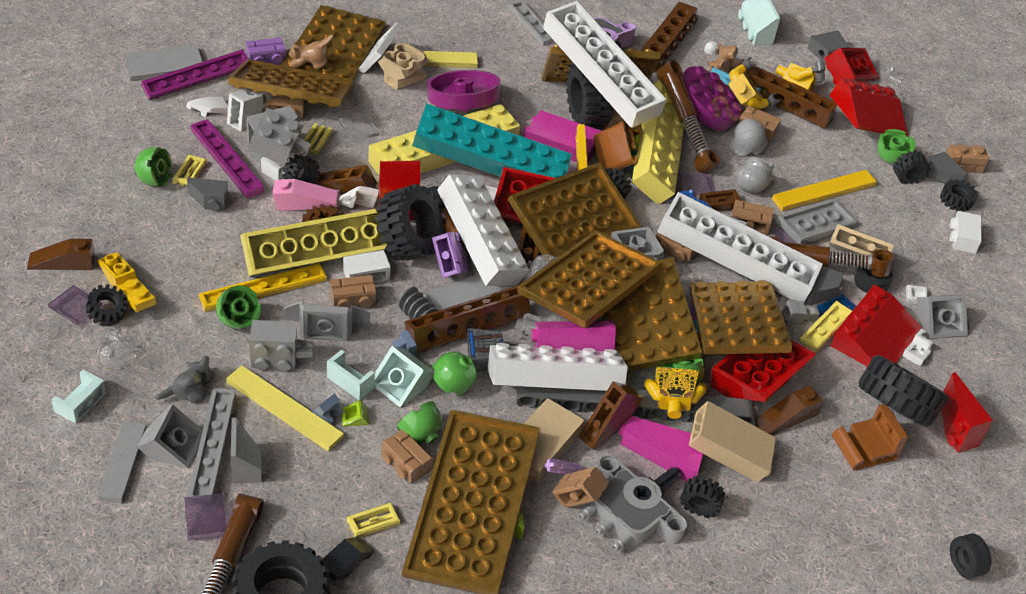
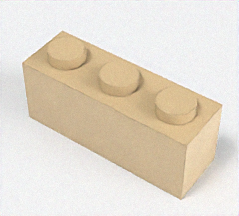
M839 224L836 226L829 245L848 253L851 252L853 254L855 252V255L862 253L863 255L866 254V256L873 254L879 249L892 252L894 247L893 244Z

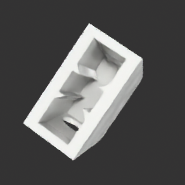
M250 88L230 93L227 124L239 131H243L247 128V116L262 113V107L265 101H267L266 96L253 92Z

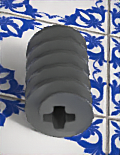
M414 286L406 289L399 298L398 307L409 319H413L438 311L431 302H428L426 297H423L421 292H418V288Z

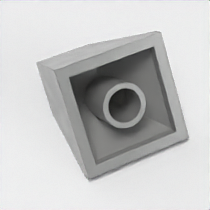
M966 295L917 297V315L929 339L968 335Z
M172 404L146 429L137 448L152 460L188 468L199 447L203 430Z
M232 418L231 465L233 483H261L262 474H266V460H262L260 448L239 420Z

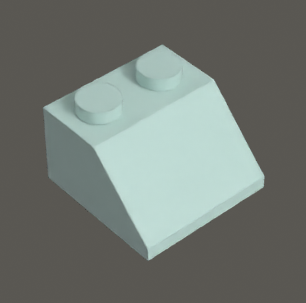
M392 346L375 372V388L401 408L426 389L435 372L406 349Z

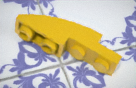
M118 252L98 259V263L110 284L117 286L116 291L122 289V295L126 294L128 309L133 308L136 312L156 305L155 297L137 279L135 270Z

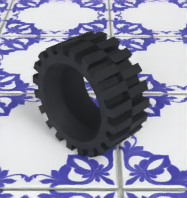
M574 63L571 64L572 66L569 67L567 73L568 79H566V84L568 88L566 89V94H568L567 103L570 106L568 109L569 113H572V119H574V122L585 124L588 127L608 125L612 119L611 114L614 111L612 105Z
M420 184L406 186L384 194V197L379 200L381 205L376 207V212L379 215L375 216V222H379L380 227L376 228L377 232L382 234L380 240L382 243L387 244L385 249L388 252L393 251L392 256L394 258L399 257L401 261H409L436 253L432 238L446 234V229L443 228L446 220L441 216L444 212L442 208L438 207L440 202L437 198H432L434 194L431 190L427 191V187L420 186ZM409 210L414 217L417 234L410 224Z

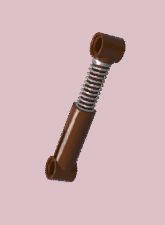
M670 60L657 70V77L665 85L680 123L684 124L691 144H693L692 147H694L693 149L696 153L694 166L700 174L704 175L719 166L720 159L715 151L707 147V142L701 132L702 130H700L701 127H698L699 124L696 121L698 115L681 77L683 71L680 64L675 60Z
M768 236L822 263V266L828 267L830 263L832 265L834 263L835 265L839 264V266L842 264V266L846 265V267L850 265V268L852 265L854 268L855 266L857 268L861 266V269L862 267L869 269L877 277H887L891 273L893 254L885 249L876 250L873 254H868L867 256L862 253L855 255V252L853 254L851 252L849 254L848 252L844 253V251L841 253V251L837 252V250L834 252L833 250L831 251L830 247L782 242L777 237Z
M241 493L238 494L234 503L233 514L212 559V569L200 594H222L227 583L226 580H228L230 573L236 569L253 526L261 516L264 499Z

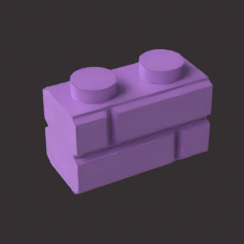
M282 37L245 42L248 59L281 64L286 58V48Z
M449 232L432 238L442 278H451L469 272L464 249L460 243L459 232Z

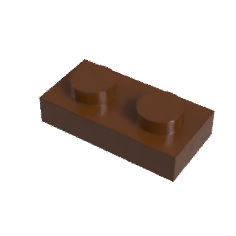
M736 189L700 193L699 200L708 203L716 211L733 209L735 200L742 201Z

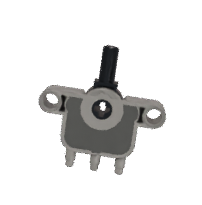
M605 455L601 457L598 469L603 473L609 484L597 501L592 502L579 514V518L584 520L595 514L603 522L596 529L598 535L606 533L611 529L620 537L612 546L616 551L627 544L640 545L655 533L659 534L670 544L680 543L687 528V521L662 499L665 489L681 478L682 474L679 468L671 467L657 479L653 480L651 477H637L614 456Z

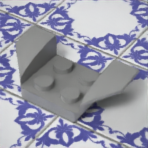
M301 301L284 307V320L300 321V333L303 339L347 342L349 337L352 336L353 324L370 325V312L354 305H350V308L303 305Z

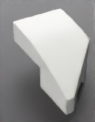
M217 96L189 101L186 106L190 110H199L201 116L206 117L208 112L221 114L228 112V105L223 97Z
M358 186L338 197L337 204L353 208L355 203L373 208L379 190Z
M921 329L915 335L912 343L905 349L902 355L919 366L930 355V349L933 345L932 341L924 336L926 333L924 329Z

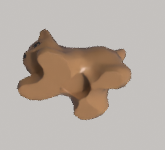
M332 34L322 41H316L306 46H299L294 41L293 47L289 52V56L294 59L290 62V65L297 68L309 62L313 64L315 69L323 68L327 64L326 45L332 42L334 35Z
M718 44V59L707 63L710 66L709 71L711 72L713 67L729 73L730 69H735L740 64V61L735 58L738 54V48L736 45L724 47Z

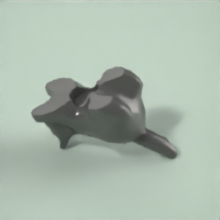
M204 356L201 361H187L186 364L189 369L180 373L174 380L173 385L158 393L155 398L157 400L165 399L176 394L182 400H188L191 403L201 402L205 397L203 385L211 382L215 374L214 371L209 369V356Z

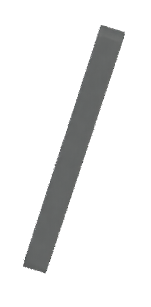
M517 386L516 402L520 407L524 405L529 406V408H539L548 398L565 409L573 410V412L588 413V411H595L606 391ZM634 389L643 397L632 416H638V418L653 419L654 417L660 418V420H682V422L694 423L696 411L709 401L751 425H755L754 403L747 399L704 395L698 403L691 405L690 411H681L680 418L672 419L668 416V410L660 409L658 401L653 400L647 390Z

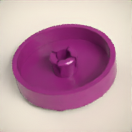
M691 66L683 72L681 77L698 115L697 120L714 130H728L740 118L742 110L734 92L720 79L717 73H711L702 66Z
M457 70L441 73L430 78L427 82L428 101L438 108L460 109L461 112H469L474 108L486 109L488 105L496 102L501 97L500 78L493 73L480 70Z

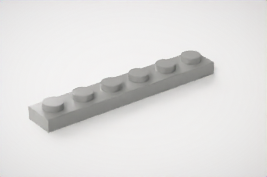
M212 389L187 495V504L212 506L236 398V390Z

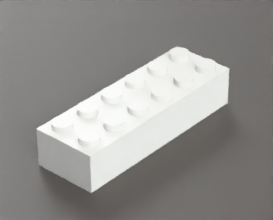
M449 174L437 191L485 286H517L530 270L481 176Z
M506 343L490 345L488 372L493 385L604 391L608 390L612 381L625 384L628 367L619 352L613 349H605L604 351H596L593 348L574 350V348L566 346L561 347V349H553V347L547 345L534 348L527 344H519L517 347L509 346Z

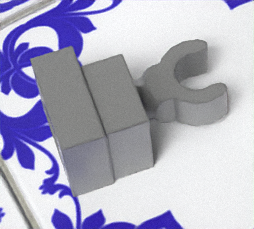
M788 299L781 312L786 327L802 324L804 320L808 322L816 321L814 315H820L817 307L806 309L803 301Z

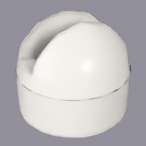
M709 41L705 45L704 51L709 55H715L718 52V44L715 41Z

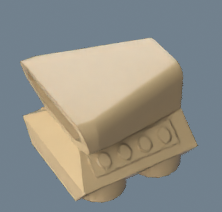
M407 43L396 44L394 51L384 52L382 59L378 61L384 71V82L396 90L427 78V73L421 68L429 62L426 54Z

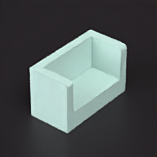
M340 350L327 361V378L356 399L361 400L375 388V373L370 371L363 376L345 363L346 352Z
M85 370L80 372L81 384L65 400L57 396L52 399L54 412L74 423H77L106 394L104 380Z

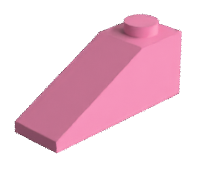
M297 179L275 180L273 197L277 210L282 211L312 209V206L319 208L320 204H323L324 207L330 204L331 208L337 207L338 191Z

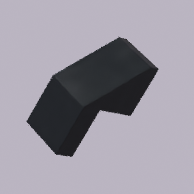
M358 536L342 540L323 560L325 561V566L328 567L329 576L335 581L347 578L357 561L369 559L375 550Z

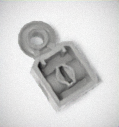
M650 227L612 232L611 238L656 260L663 259L664 250Z

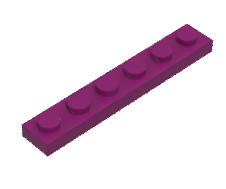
M241 49L141 81V86L148 100H152L232 74L248 57L244 50Z
M208 119L191 125L192 133L246 199L264 192L263 184Z

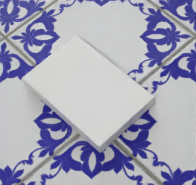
M396 22L378 40L359 67L358 71L364 74L382 56L401 29L402 25Z

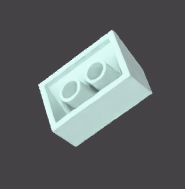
M745 0L738 12V17L743 22L744 30H747L748 39L752 41L754 46L773 45L780 17L772 1Z

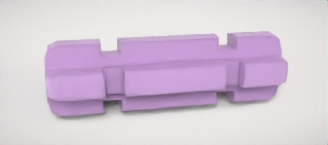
M548 459L547 463L544 464L548 472L561 475L584 470L578 463Z

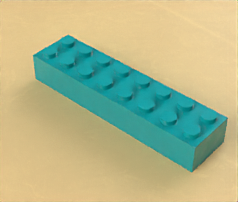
M427 103L412 144L413 147L500 177L503 167L558 178L567 175L572 156L571 153Z

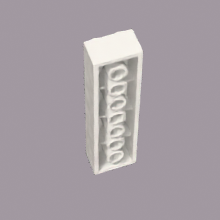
M578 1L547 12L543 29L631 128L662 114L667 99Z
M679 192L671 203L657 231L755 282L759 280L771 282L775 292L791 300L803 302L806 300L822 267V263Z

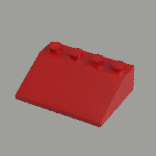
M841 78L830 93V97L856 129L882 134L888 129H897L906 132L905 136H908L901 102L893 88L889 86L882 87L878 84L872 85L865 81L858 82L854 79Z
M503 167L494 199L501 217L504 220L522 223L508 201L509 196L556 178Z
M873 285L837 329L831 347L866 367L876 355H881L897 363L922 327L891 293Z
M790 339L792 344L791 353L728 354L712 368L710 387L727 397L766 402L816 357V353Z

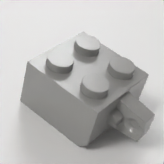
M267 108L252 135L248 150L282 165L286 164L291 153H297L306 157L311 144L300 137L304 124Z
M252 320L250 333L251 368L259 370L279 369L280 371L296 370L297 358L313 357V342L297 339V325L293 322Z

